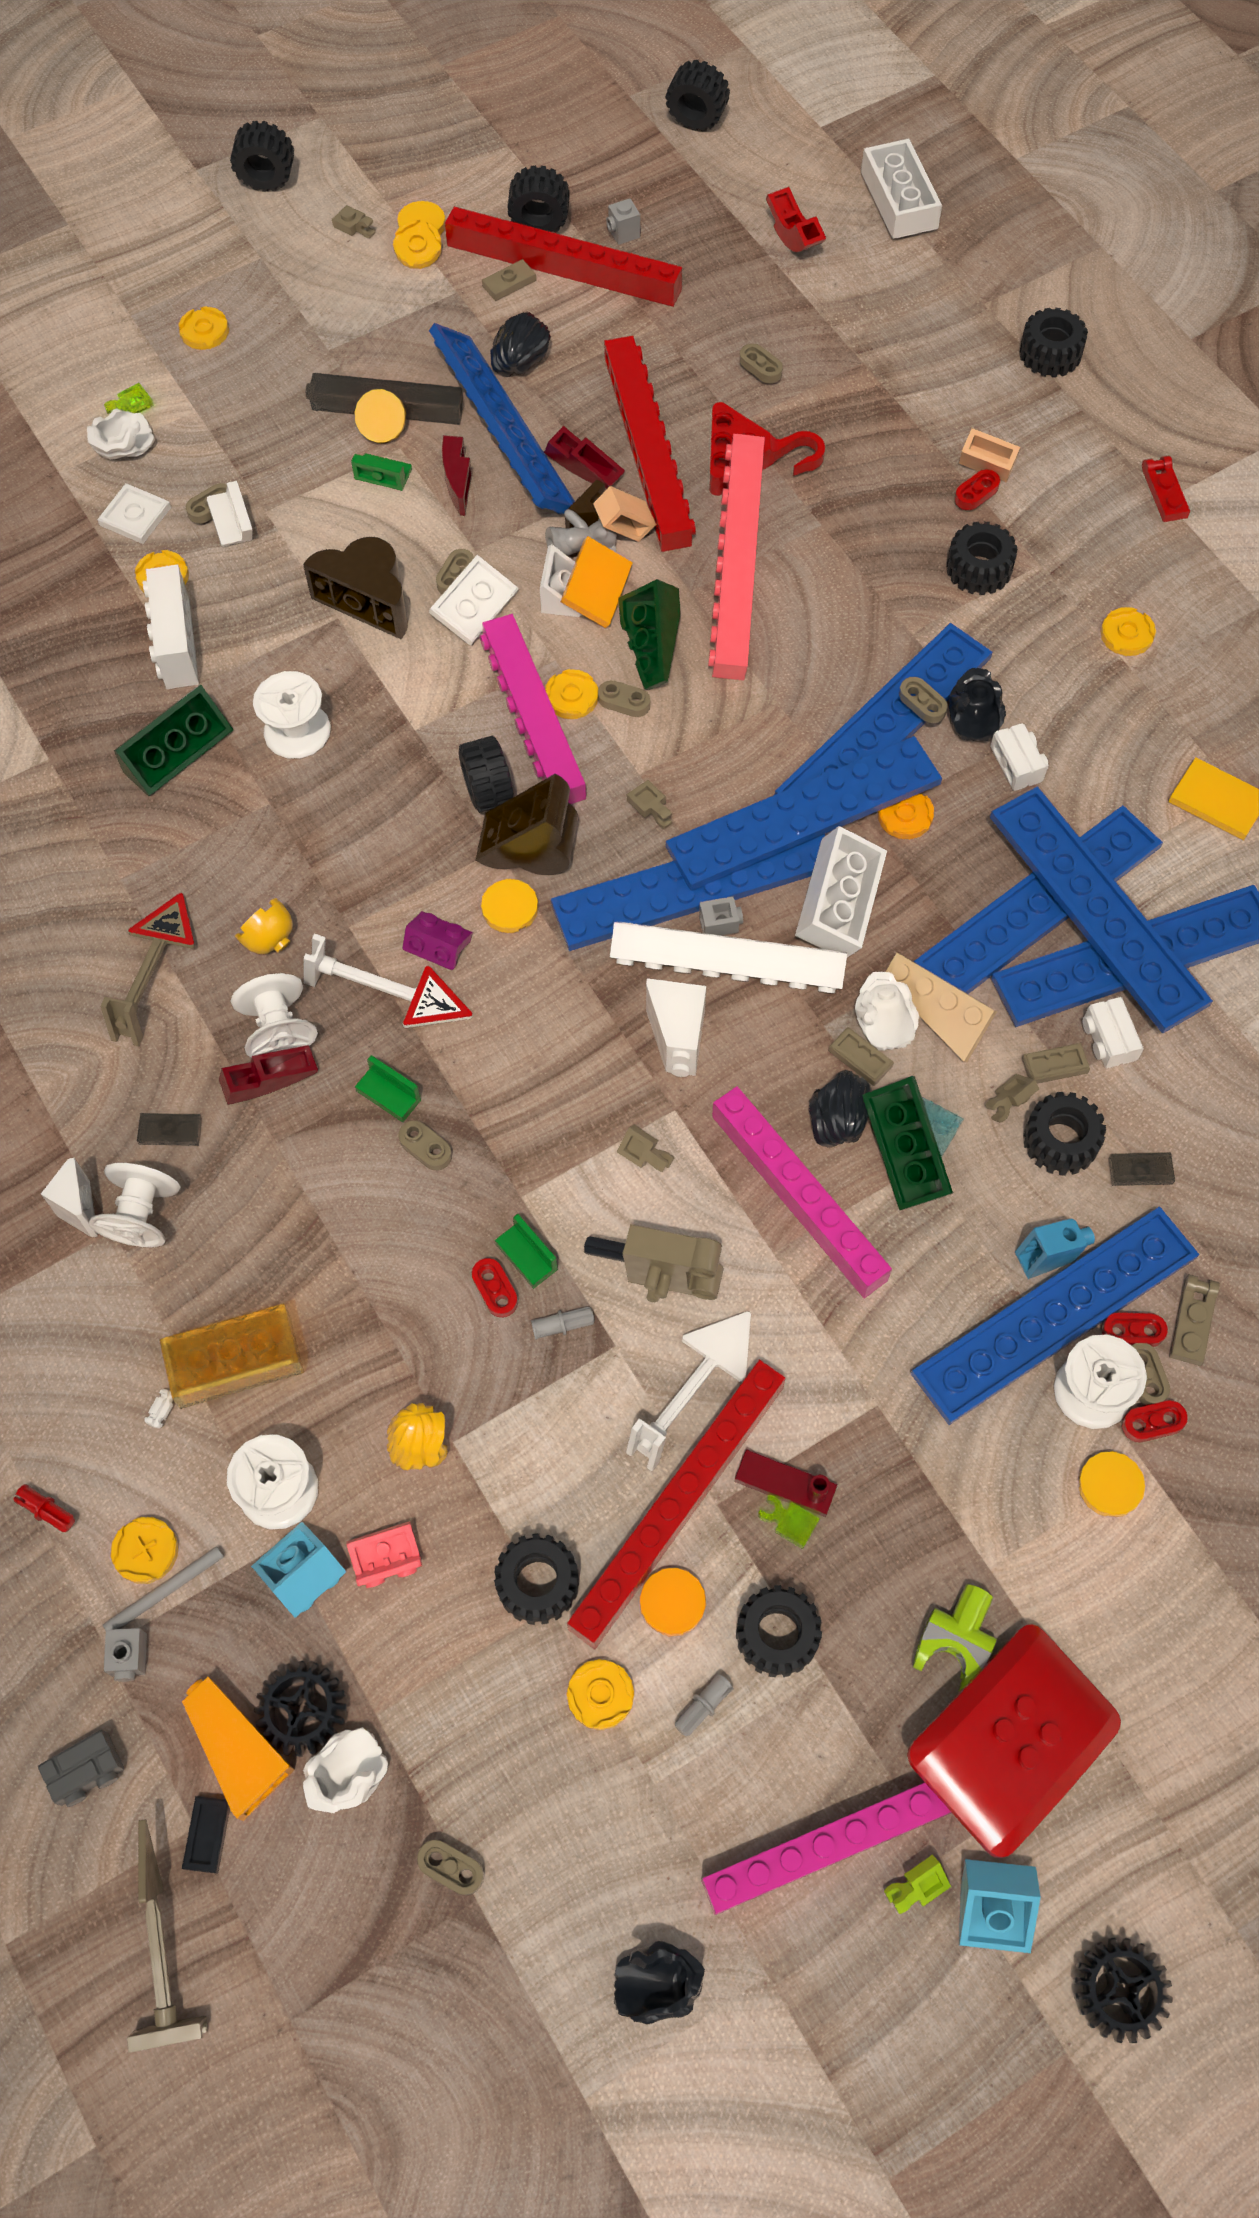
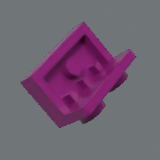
M421 911L406 925L402 949L453 970L456 967L458 954L471 942L473 932L462 928L458 924L437 918L432 913Z

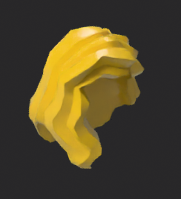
M411 1403L400 1410L391 1419L387 1428V1439L389 1441L387 1451L391 1462L396 1464L397 1467L400 1466L403 1470H422L424 1466L431 1468L441 1464L448 1453L447 1446L442 1444L445 1430L444 1414L442 1412H434L433 1406H425L424 1403Z

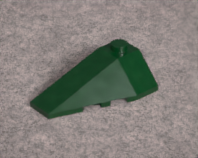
M656 579L618 598L620 624L622 630H625L629 637L627 643L629 649L633 650L636 656L635 665L645 690H651L668 682L681 614L679 588Z

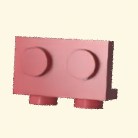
M410 1521L346 1541L356 1575L357 1586L375 1587L384 1583V1578L396 1574L398 1577H406L417 1572L416 1568L422 1566L421 1556Z

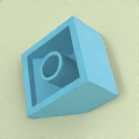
M303 1522L297 1525L251 1566L295 1618L301 1612L308 1610L321 1594L327 1589L334 1587L340 1577L346 1573V1570L326 1546Z
M965 1859L960 1894V1946L1031 1953L1041 1899L1036 1867Z

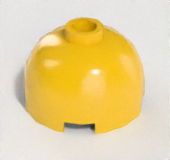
M277 898L270 900L269 903L272 907L267 911L260 908L240 927L244 933H237L235 935V938L253 953L268 954L273 950L279 953L290 943L287 937L291 933L293 926L291 915Z

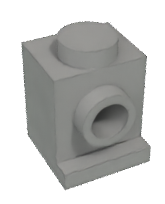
M734 896L700 902L699 919L702 932L714 935H727L739 932V924H743V913L740 906L736 907Z

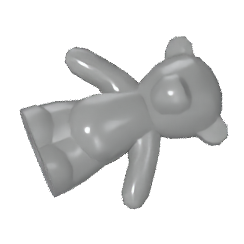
M567 509L564 515L574 525V528L548 527L545 532L547 547L552 544L567 556L579 552L587 536L616 552V532L604 528L600 518L588 526L579 515L570 509Z

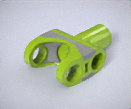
M966 1584L952 1616L934 1608L920 1637L913 1668L922 1671L926 1661L937 1652L951 1653L961 1664L962 1672L960 1678L962 1681L958 1691H961L987 1664L997 1639L980 1631L993 1596L977 1586Z

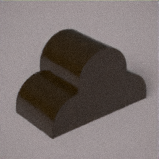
M363 537L350 543L344 551L336 549L321 550L312 554L303 563L311 599L398 639L403 638L408 628V621L396 554L391 544L378 537Z
M555 773L485 813L475 861L495 869L521 867L526 871L539 875H557L566 871L570 863L578 819L576 809L568 803L570 794L568 783Z

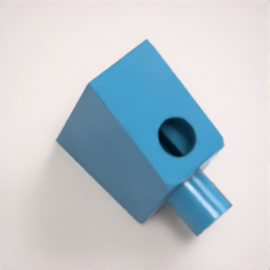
M1071 1218L1033 1228L1017 1248L1015 1254L1027 1278L1030 1279L1074 1262L1088 1245L1094 1244L1095 1236L1090 1227L1079 1228L1076 1220Z

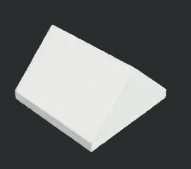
M552 544L547 549L540 584L541 613L580 617L582 614L560 602L575 561Z
M70 1158L60 1168L41 1195L57 1217L88 1236L96 1237L98 1236L97 1232L88 1225L91 1217L95 1216L90 1181L75 1158Z

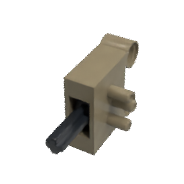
M630 1224L626 1243L592 1236L587 1237L585 1241L584 1253L586 1255L624 1262L628 1282L644 1285L648 1290L646 1298L650 1302L655 1303L658 1302L659 1298H666L668 1291L688 1294L705 1300L717 1299L724 1268L718 1264L722 1245L715 1240L695 1238Z

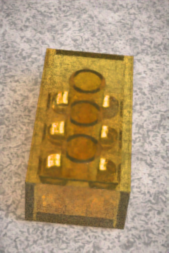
M285 1304L159 1339L171 1396L180 1409L304 1373L291 1317Z

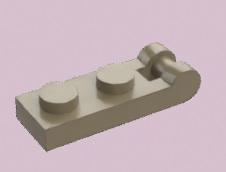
M1187 1275L1169 1358L1198 1366L1204 1363L1215 1302L1220 1287L1219 1282L1212 1280L1204 1282L1198 1280V1276ZM1194 1292L1204 1294V1301L1193 1299Z

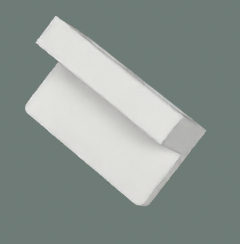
M237 481L227 483L225 493L207 497L210 513L221 546L223 547L251 541L253 531Z

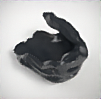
M523 312L506 320L494 337L493 346L490 350L492 369L504 377H510L513 373L521 375L527 372L531 365L540 362L545 357L549 349L551 336L548 326L544 325V322H540V319L530 312Z
M971 668L967 670L957 681L950 693L949 711L951 724L962 740L988 741L993 738L994 733L999 731L1004 723L1006 711L1002 701V688L997 681L992 680L991 672L987 669Z
M843 1070L838 1072L834 1079L821 1090H815L812 1098L809 1100V1113L811 1115L814 1139L817 1144L832 1148L844 1142H857L862 1136L869 1118L862 1095L872 1091V1087L863 1077L860 1078L857 1074H853L852 1071Z
M656 1941L643 1948L636 1949L630 1956L622 1958L615 1966L614 2004L616 2010H618L619 2015L630 2017L634 2022L646 2025L668 2018L684 2017L692 2012L694 2001L701 1994L705 1969L687 1950L679 1949L663 1941Z

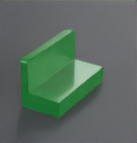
M367 453L363 456L354 454L351 460L355 480L403 491L412 471L411 464Z
M370 1055L367 1059L369 1070L356 1084V1092L401 1122H404L421 1101L418 1086Z
M516 1214L513 1217L514 1226L495 1239V1245L534 1289L558 1270L557 1261L553 1253L521 1216Z

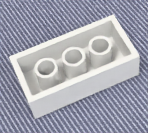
M905 139L864 148L861 174L892 239L938 229L942 204L910 140Z
M179 565L146 569L147 581H143L145 597H149V602H145L147 618L151 619V624H147L150 641H153V646H149L152 663H155L158 679H163L166 689L199 685L190 600Z
M840 826L822 838L795 936L821 949L847 952V957L860 950L866 934L887 850Z

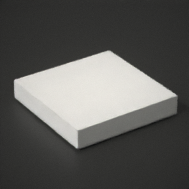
M125 483L97 520L100 526L144 544L171 509L169 501Z

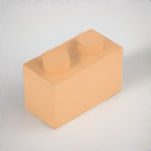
M972 428L961 452L959 464L976 471L984 469L995 471L1000 476V480L1007 482L1017 460L1020 447Z
M612 486L603 492L593 503L604 528L639 542L656 525L646 501Z

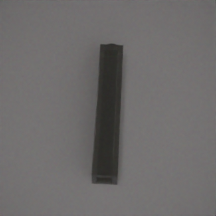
M313 373L311 382L306 384V399L310 400L311 409L314 411L355 415L357 402L365 393L377 389L392 392L402 401L406 410V420L460 425L464 410L462 387Z

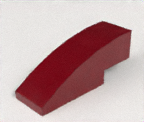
M562 426L548 441L544 451L546 455L571 473L590 483L597 479L605 484L606 489L613 486L625 472L621 466L588 438L585 437L581 441L565 426Z
M443 435L442 458L448 493L458 513L461 516H465L472 480L471 461L469 457H465L463 437Z
M309 1045L254 1055L249 1063L221 1068L219 1083L227 1105L288 1087L317 1073L318 1068Z

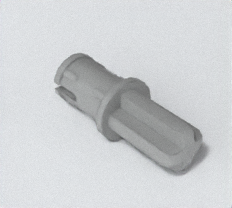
M585 1307L561 1313V1310H559L558 1314L531 1320L535 1340L562 1332L563 1335H566V1331L593 1325L594 1315L592 1309Z
M717 1674L699 1695L695 1694L693 1696L694 1702L675 1722V1727L684 1736L691 1735L708 1715L713 1716L715 1714L714 1710L720 1702L733 1691L729 1681L722 1675Z

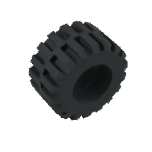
M693 60L692 63L687 61L684 65H681L676 71L665 96V99H667L666 106L670 108V115L676 118L675 121L677 123H682L683 127L687 129L690 127L693 131H698V129L706 131L707 128H713L718 123L729 101L730 89L727 88L729 85L728 81L723 79L724 74L721 71L718 72L716 70L717 67L714 65H708L706 61L700 63L699 60Z
M252 121V124L248 122L243 124V128L240 127L235 135L230 157L231 168L233 172H236V177L239 180L242 179L243 184L246 186L250 185L254 190L262 189V192H268V189L276 191L278 187L282 188L285 186V182H288L294 158V146L291 145L290 137H285L286 132L284 130H278V126L274 124L272 126L268 125L266 121H262V123Z
M532 165L530 169L525 167L521 169V173L517 172L514 175V179L511 180L507 208L511 222L549 232L554 231L556 233L559 231L560 226L563 227L566 222L569 208L570 190H568L569 185L567 181H564V177L561 174L557 175L556 170L552 168L548 170L546 166L542 165L541 168ZM533 200H541L544 202H535Z
M1057 307L1055 309L1045 308L1044 311L1038 310L1035 312V315H1031L1028 318V322H1026L1019 352L1021 353V361H1025L1024 365L1027 368L1031 367L1032 372L1041 373V376L1045 377L1046 375H1051V377H1057V375L1065 376L1068 372H1073L1076 366H1079L1088 330L1085 327V322L1079 320L1080 316L1071 314L1070 310L1066 309L1064 311Z
M984 521V524L979 522H973L972 526L966 524L962 530H958L955 533V537L952 538L946 565L948 567L947 574L951 576L952 583H958L959 589L962 591L967 589L970 594H974V592H978L979 595H985L986 592L992 594L996 593V589H1003L1005 583L1010 581L1018 550L1014 537L1009 536L1010 532L1007 529L1002 530L1000 525H990V522ZM976 557H983V558H986V559H988V560H982V559H978V558H976Z
M492 735L460 744L458 751L460 765L470 799L475 809L479 813L488 811L513 798L514 793L510 773L498 740Z
M1057 1092L1055 1097L1050 1094L1044 1098L1043 1102L1039 1101L1030 1115L1023 1135L1026 1137L1024 1147L1030 1148L1027 1153L1030 1159L1036 1158L1035 1164L1039 1168L1043 1165L1048 1168L1046 1172L1053 1174L1054 1170H1057L1059 1175L1066 1176L1068 1171L1074 1175L1079 1173L1081 1168L1083 1170L1088 1168L1101 1149L1106 1133V1125L1102 1124L1104 1116L1102 1113H1096L1098 1107L1095 1103L1089 1105L1087 1103L1088 1098L1084 1096L1081 1099L1076 1098V1093L1070 1092L1068 1096H1065L1064 1092ZM1055 1124L1069 1126L1077 1133L1080 1141L1076 1143L1061 1142L1052 1135L1049 1127Z
M539 1533L532 1534V1538L526 1539L525 1535L518 1538V1543L514 1544L511 1542L506 1546L507 1551L505 1554L501 1552L498 1558L499 1564L498 1566L495 1565V1588L505 1610L508 1613L511 1612L515 1619L519 1621L522 1619L526 1620L527 1624L535 1625V1622H541L542 1625L548 1624V1620L555 1618V1620L561 1618V1613L565 1610L568 1612L572 1607L573 1599L576 1600L577 1588L579 1586L577 1564L571 1551L566 1549L563 1542L559 1541L557 1543L554 1541L553 1536L546 1535V1538H541ZM542 1562L550 1565L555 1570L557 1575L556 1584L550 1592L543 1596H528L519 1589L517 1584L518 1576L527 1565Z
M774 1585L773 1589L770 1590L767 1587L760 1589L757 1595L753 1594L748 1598V1602L743 1605L737 1621L736 1639L738 1640L740 1654L743 1653L745 1656L744 1660L748 1665L752 1664L756 1667L755 1671L762 1674V1671L769 1673L768 1677L776 1678L777 1675L788 1677L793 1672L798 1673L802 1671L812 1661L822 1638L820 1628L822 1622L821 1617L816 1614V1606L814 1603L810 1604L807 1601L808 1596L803 1592L799 1595L795 1593L796 1589L788 1587V1590L781 1589V1585ZM770 1614H783L793 1620L799 1633L796 1643L791 1648L785 1650H776L767 1646L759 1635V1624L764 1617Z

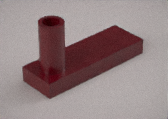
M747 1449L734 1481L823 1517L827 1516L838 1485L830 1482L824 1475L814 1476Z

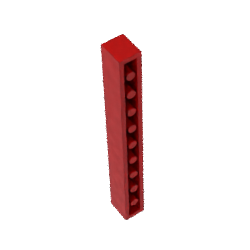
M455 206L445 221L448 247L511 264L523 259L531 269L671 307H674L682 291L681 266Z
M633 335L604 340V360L646 502L656 523L654 529L661 552L691 547L692 535H696L694 519H689V503L687 499L682 497L684 494L683 483L681 479L676 477L678 470L676 460H671L670 457L672 455L670 441L664 438L666 436L665 424L663 420L659 421L658 418L660 417L658 402H653V385L647 382L648 370L646 364L641 362L643 361L641 346H636Z
M759 1359L567 1622L568 1630L594 1650L598 1647L784 1389L786 1377Z

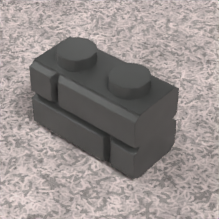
M99 1730L38 1765L39 1772L46 1783L47 1790L54 1804L60 1806L66 1804L67 1807H72L86 1799L85 1792L96 1786L99 1789H103L118 1780L116 1774L125 1770L110 1735L103 1730Z

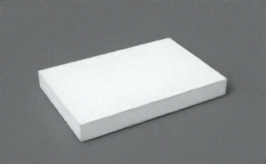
M476 555L434 603L429 613L472 646L479 638V635L483 633L482 622L495 619L518 592L519 588L480 556Z

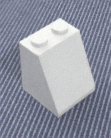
M647 979L646 1012L665 1070L678 1077L695 1076L705 1015L706 986Z

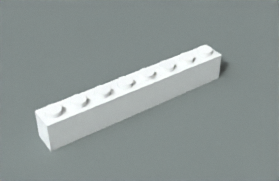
M617 921L614 922L610 957L617 958L616 963L623 965H634V961L645 962L646 968L662 969L663 965L674 966L675 972L691 973L692 968L703 970L702 975L720 977L721 972L732 974L731 979L748 981L749 976L760 978V983L777 985L778 980L789 982V987L806 989L807 984L818 986V991L835 993L836 988L842 989L847 952Z

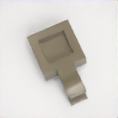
M348 205L332 218L334 228L351 236L358 232L366 238H371L376 233L374 229L369 227L373 223V219Z
M646 780L626 794L627 802L644 818L652 814L656 823L662 829L672 824V821L668 818L672 813L664 806L666 804V796L649 780Z
M1015 1074L995 1091L997 1096L991 1098L985 1106L988 1109L994 1111L998 1108L996 1114L991 1117L992 1120L999 1123L1005 1121L1009 1116L1011 1106L1019 1107L1021 1104L1026 1103L1039 1090V1087L1034 1079Z
M635 1125L628 1128L616 1151L640 1168L648 1162L660 1172H663L665 1167L669 1168L674 1160L670 1153L655 1148L658 1143L657 1139Z

